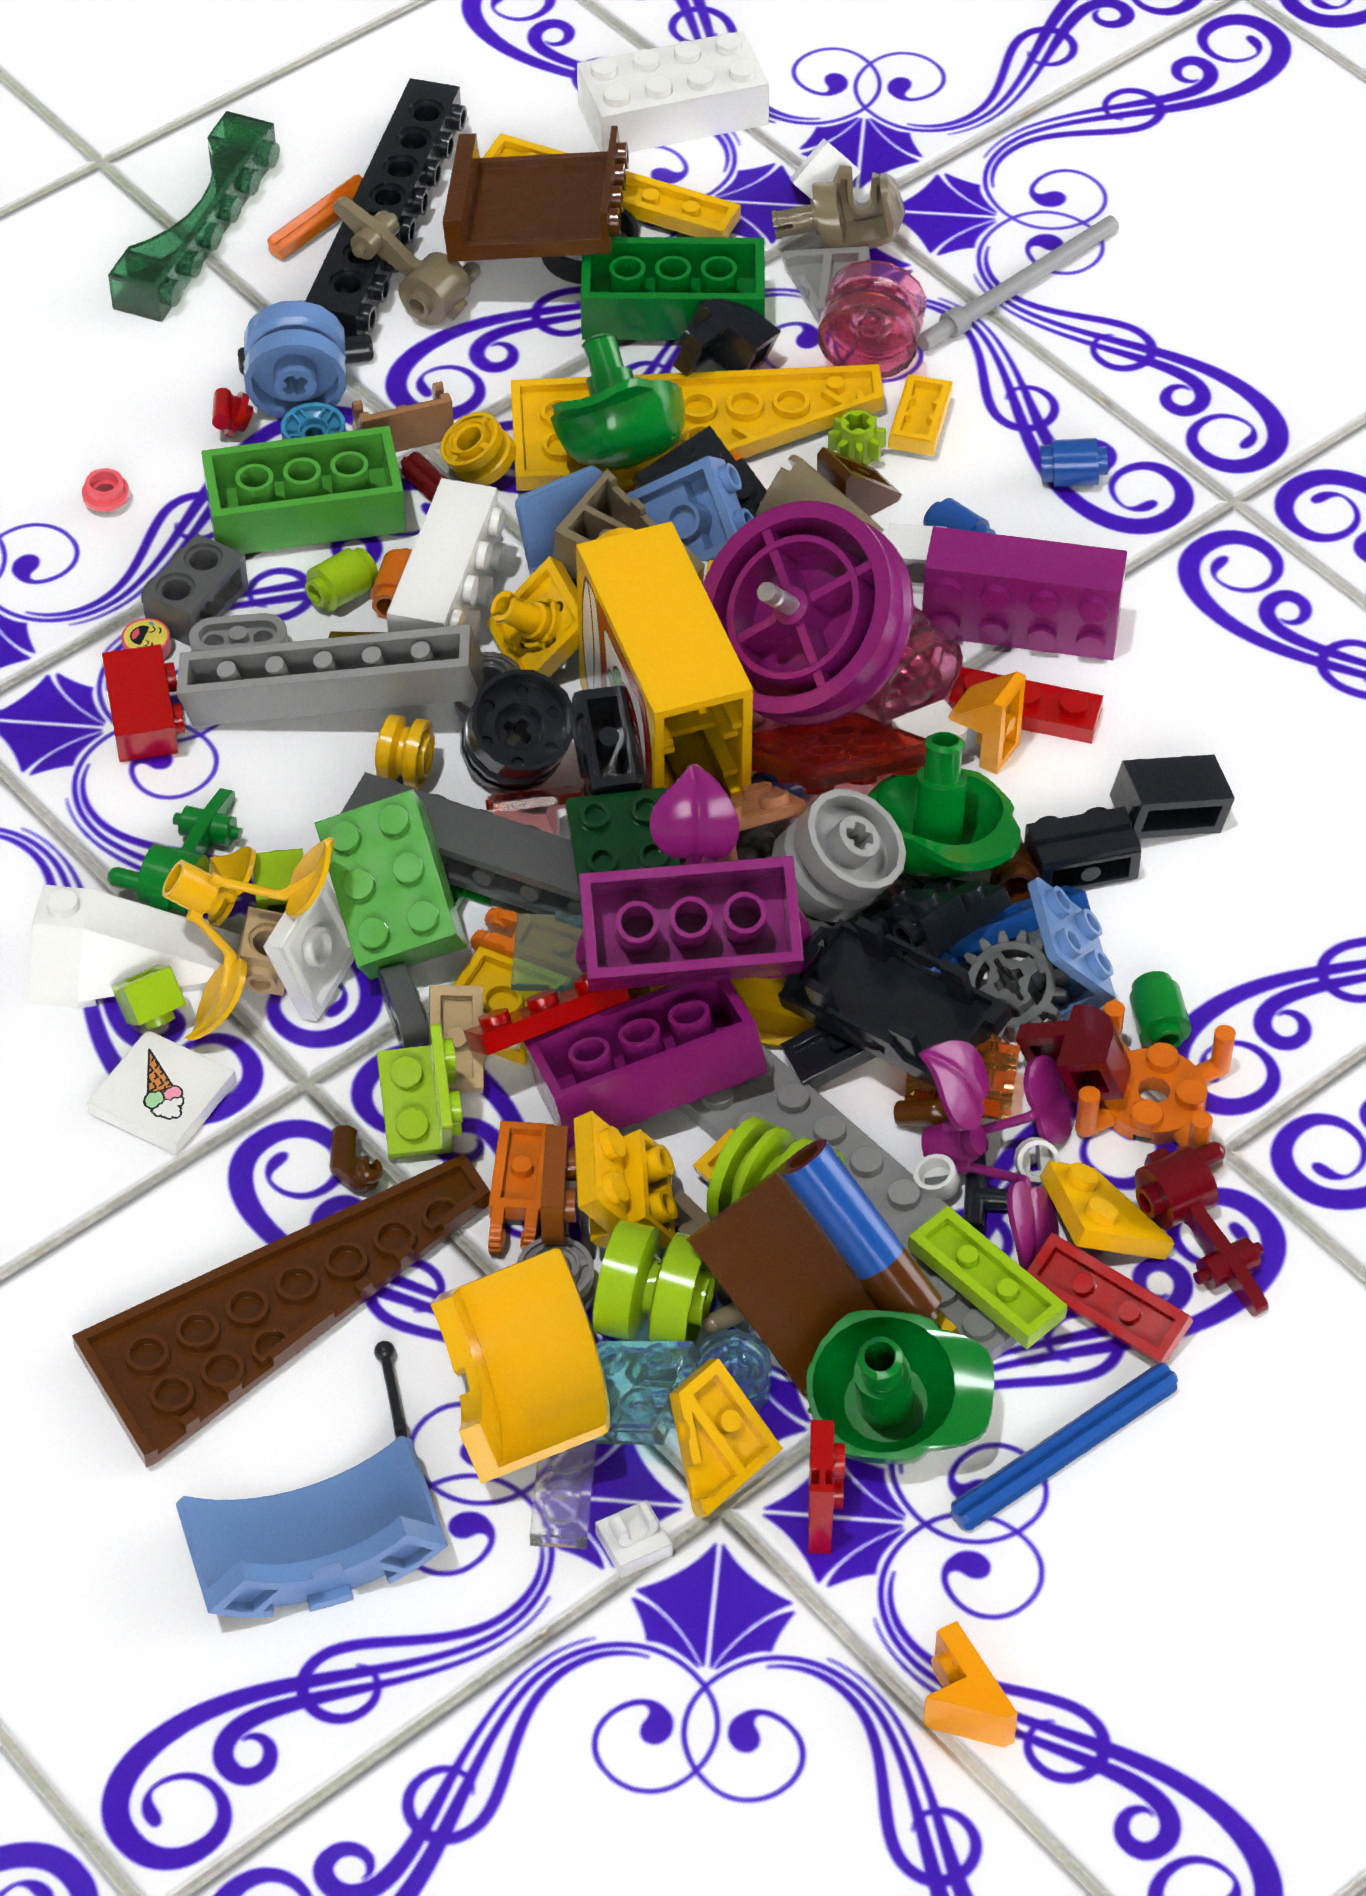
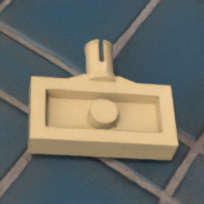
M430 985L429 1045L431 1024L441 1023L443 1039L453 1038L456 1083L448 1084L449 1091L459 1090L460 1093H483L484 1062L487 1055L470 1051L464 1034V1030L480 1025L478 1017L484 1014L483 986ZM521 1043L506 1049L520 1050Z

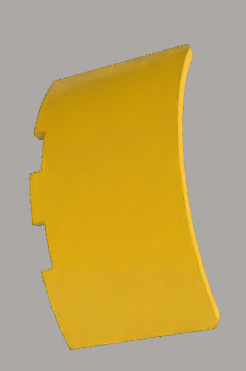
M552 1248L441 1293L431 1303L447 1347L453 1371L457 1376L466 1373L469 1392L459 1395L461 1405L459 1434L481 1484L598 1438L609 1431L610 1407L601 1360L581 1296L564 1252L561 1249Z

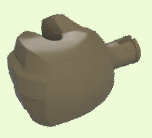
M846 165L839 166L833 182L812 184L813 199L810 205L778 211L772 210L773 227H776V239L816 231V234L820 235L823 248L869 246V249L890 243L895 240L905 214V206L896 179L887 173L877 174L872 172L870 199L865 203L857 202L853 193L852 167Z

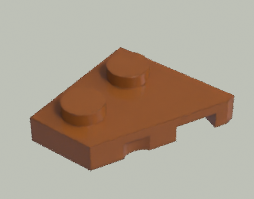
M546 1125L541 1194L542 1244L564 1245L567 1222H576L577 1192L576 1189H570L569 1181H577L575 1148H569L568 1126Z

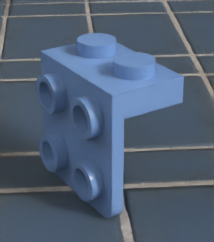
M595 466L585 467L522 494L516 499L515 509L530 575L549 556L553 557L554 530L601 477V470ZM571 578L577 588V580Z
M1039 877L1030 881L1028 889L1041 934L1032 941L1034 943L1040 937L1042 938L1048 959L1058 969L1068 974L1071 981L1064 986H1060L1068 992L1070 997L1069 1003H1056L1055 1007L1062 1017L1061 1021L1070 1019L1073 1005L1081 1004L1101 1008L1108 1001L1116 999L1110 978L1114 971L1110 960L1103 952L1099 936L1102 935V927L1097 917L1091 910L1087 908L1082 910L1070 901L1060 887H1051Z

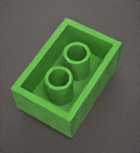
M413 789L314 822L320 842L328 837L335 839L328 871L357 968L370 980L378 978V968L404 962L408 968L468 947L426 806Z

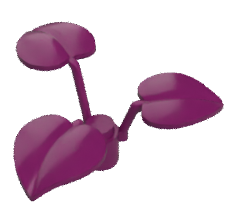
M693 763L686 768L683 774L657 800L651 813L650 832L653 841L666 855L676 859L687 858L683 865L718 862L716 859L728 856L734 849L739 837V819L731 799L719 782L702 767ZM799 908L803 947L812 937L808 920ZM582 931L576 949V965L582 972L587 973ZM815 957L808 964L803 965L801 971L805 970L813 962ZM787 975L766 976V977H757V978H762V979H775V978H783V977H786Z
M960 1040L944 1041L932 1045L920 1052L919 1056L932 1074L940 1101L949 1120L943 1121L942 1124L927 1126L923 1130L921 1137L923 1156L943 1154L953 1160L959 1174L971 1172L1012 1182L1007 1193L1008 1217L1019 1265L1027 1271L1050 1234L1054 1233L1059 1236L1058 1220L1052 1200L1044 1187H1031V1181L1026 1175L973 1162L986 1151V1134L1034 1120L1039 1137L1047 1140L1052 1145L1062 1144L1068 1139L1075 1122L1074 1103L1056 1068L1057 1062L1048 1055H1040L1032 1058L1027 1063L1023 1085L1027 1102L1031 1108L1030 1111L980 1125L982 1115L985 1113L982 1102L986 1099L989 1092L988 1074L980 1053L970 1043Z

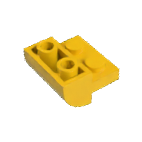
M593 1111L574 1118L578 1208L589 1216L591 1242L606 1249L616 1224L621 1219L658 1227L661 1249L667 1247L675 1235L674 1219L678 1215L672 1193L671 1178L675 1167L668 1149L661 1144L658 1145L641 1129L622 1136L617 1128L610 1127Z

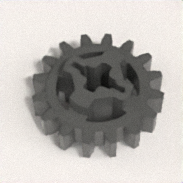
M1003 930L999 931L998 944L992 946L984 938L979 940L983 951L979 956L966 952L964 958L970 966L968 975L971 985L1009 1004L1012 1015L1019 1016L1011 1018L999 1035L996 1036L999 1044L1005 1045L1010 1034H1016L1017 1036L1020 1024L1041 1023L1047 1018L1052 1021H1061L1062 1017L1055 1006L1056 1003H1069L1070 997L1068 992L1060 986H1064L1071 981L1068 974L1058 969L1048 959L1041 937L1031 945L1030 938L1025 930H1020L1016 941H1010ZM1011 957H1022V958H1025V959H1023L1022 961H1019V960H1013V959H1007V958H1011ZM990 970L987 983L980 987L985 973ZM1006 974L1011 982L1014 981L1016 985L1020 986L1019 991L1023 1000H1019L1015 993L1012 994L1005 987L1007 984L1002 975ZM1046 987L1043 998L1036 1005L1038 992Z

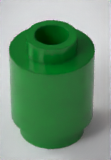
M1151 971L1140 975L1132 983L1129 1002L1141 1043L1148 1048L1159 1042L1168 1043L1177 1048L1188 1038L1192 1030L1179 984L1172 980L1168 973L1163 971Z

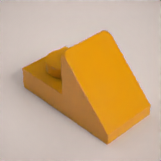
M1013 672L971 686L948 716L951 721L978 732L976 743L981 746L979 767L996 775L1020 743L1026 675L1020 672Z
M956 1621L937 1630L935 1655L931 1658V1665L937 1680L943 1688L926 1697L923 1724L933 1730L1003 1748L1013 1744L1018 1713L962 1627Z

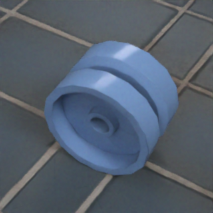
M302 300L281 301L262 308L250 319L244 332V382L246 394L256 407L270 416L283 419L284 415L293 407L304 403L319 402L334 407L340 402L346 390L345 335L343 326L333 313L320 305Z

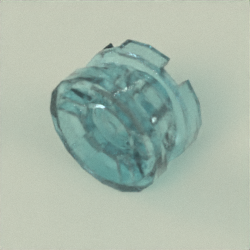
M739 1330L719 1331L706 1337L696 1349L693 1358V1371L695 1372L707 1360L719 1358L727 1371H736L735 1376H732V1378L758 1412L767 1403L771 1391V1357L763 1341L751 1333Z

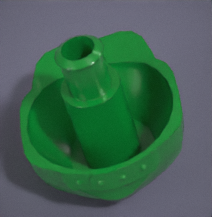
M608 332L590 336L581 345L585 350L591 376L586 380L590 396L553 404L554 415L550 418L556 435L565 451L582 466H595L601 471L624 469L659 457L680 440L685 425V405L682 388L668 380L651 381L633 377L631 368L624 367L617 342L618 336Z
M937 732L927 736L924 739V745L926 746L924 766L903 770L879 782L867 795L875 799L889 812L899 827L906 849L903 872L910 875L929 878L943 876L962 878L971 875L975 871L999 866L1013 858L1020 849L1021 830L1013 817L1014 806L1011 800L986 776L976 771L961 769L962 750L965 748V742L961 737L953 733Z
M879 1310L850 1312V1314L848 1313L841 1318L821 1340L817 1351L814 1353L813 1360L810 1361L809 1367L806 1370L807 1388L804 1390V1393L807 1394L808 1413H811L813 1420H834V1443H845V1458L854 1461L896 1465L912 1464L920 1461L929 1452L962 1447L978 1441L989 1428L993 1409L995 1381L994 1364L987 1349L974 1339L940 1329L933 1320L918 1314Z

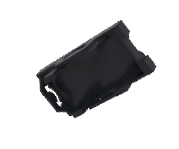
M862 916L854 923L855 926L842 919H839L834 926H820L803 946V965L808 964L814 957L815 959L801 974L787 975L784 988L778 994L782 1007L934 1087H936L934 1079L928 1067L919 1056L920 1052L932 1045L950 1040L965 1041L976 1048L979 1044L989 1040L992 1034L998 1036L1013 1017L1009 1004L971 985L967 969L947 959L942 961L889 933L885 936L882 926ZM823 939L824 946L820 947L817 944ZM935 967L938 970H940L941 973L929 970L927 968Z

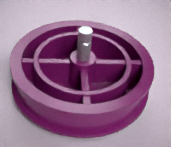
M796 501L771 508L759 514L742 526L726 542L713 561L703 583V587L753 688V710L777 723L791 726H814L840 719L852 713L870 700L884 686L899 664L910 636L914 610L913 590L909 572L902 556L894 544L878 529L862 521L846 509L834 504L821 501Z

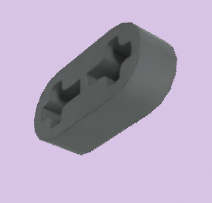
M401 962L378 968L381 994L400 1048L428 1046L429 1033L425 1016L406 964Z

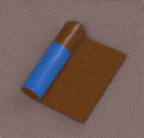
M826 1139L814 1141L797 1151L687 1239V1242L805 1397L807 1396L804 1393V1390L807 1388L806 1370L809 1367V1363L813 1360L814 1353L817 1351L821 1340L846 1314L861 1310L895 1311L918 1314L933 1321L939 1315L937 1307L941 1303V1295Z

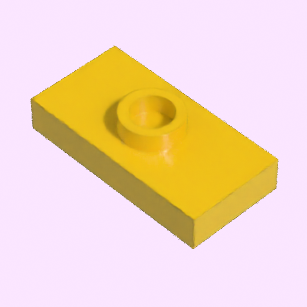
M908 374L889 433V449L934 456L953 394L952 381Z

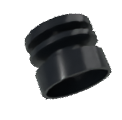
M512 669L491 678L479 690L460 732V753L468 771L483 786L500 793L523 794L541 787L555 774L573 739L568 712L571 700L567 692L553 678L535 670ZM513 733L521 737L520 741L516 742L514 746L506 741Z

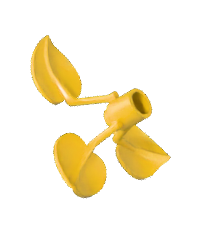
M328 837L312 847L294 868L290 885L281 890L249 883L256 860V850L249 846L242 847L227 855L210 857V873L184 860H179L174 865L165 880L162 896L188 909L186 919L195 923L224 955V963L216 969L204 988L194 1028L184 1038L194 1041L208 1035L220 1026L234 1009L244 987L247 961L241 958L237 960V953L212 926H220L227 919L237 897L242 892L280 901H288L286 914L292 918L301 916L315 902L325 883L334 847V838ZM205 913L208 914V922L203 918Z

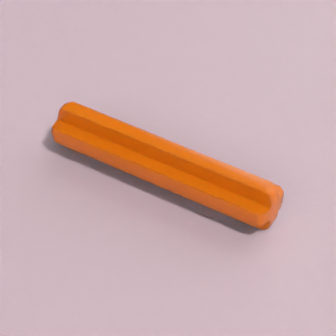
M359 174L353 175L269 236L267 242L271 255L274 254L278 259L287 258L339 220L340 217L333 210L334 203L342 196L353 200L363 178Z

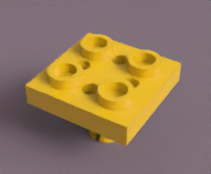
M549 556L514 593L502 591L493 599L490 610L492 616L486 621V624L502 654L512 658L521 670H535L550 677L579 647L577 588L561 561Z

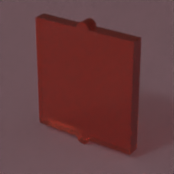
M574 785L491 795L487 796V800H485L486 810L500 813L566 804L568 798L583 796V788H576Z

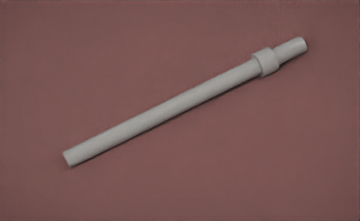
M1111 215L1105 217L963 307L955 306L940 316L938 323L917 335L916 340L919 347L924 351H928L948 337L951 339L959 337L971 328L972 322L1118 231V221Z

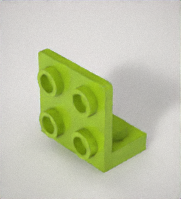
M441 1023L431 1024L430 1045L377 1051L389 1160L452 1153L453 1136L462 1135L461 1123H463L460 1092L459 1090L449 1091L448 1084L456 1083L453 1038L443 1039Z

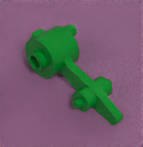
M220 788L204 809L186 805L182 813L176 812L173 816V825H178L180 836L187 837L181 849L155 843L148 850L140 872L114 867L107 875L109 884L116 888L137 892L140 904L186 916L188 909L162 896L165 880L179 860H184L210 873L209 859L204 854L211 844L230 847L234 839H241L243 829L237 827L236 817L228 815L234 804L235 791Z

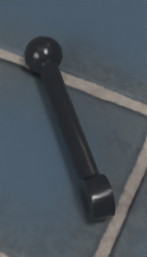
M380 1341L374 1348V1355L382 1364L395 1438L397 1439L399 1436L407 1437L406 1424L392 1362L396 1349L393 1343Z

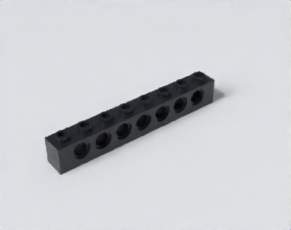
M413 78L409 79L352 200L372 216H375L381 210L394 213L398 218L400 230L395 237L404 246L413 242L417 218L419 215H425L431 187L438 186L441 178L442 163L444 159H450L452 156L455 134L457 131L462 132L464 129L467 108L465 105H461L460 86ZM342 221L305 302L320 305L333 313L343 326L345 336L362 335L366 332H372L376 321L379 302L384 303L386 301L390 288V278L393 273H398L399 271L378 254L370 260L356 257L352 252L350 240L355 233Z

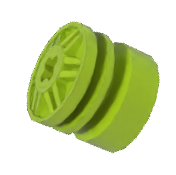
M755 1116L744 1120L730 1135L712 1171L706 1201V1211L710 1221L797 1151L814 1142V1140L806 1137L795 1140L792 1131L779 1126L774 1127L773 1123ZM833 1149L846 1166V1161L844 1159L843 1153L841 1151Z

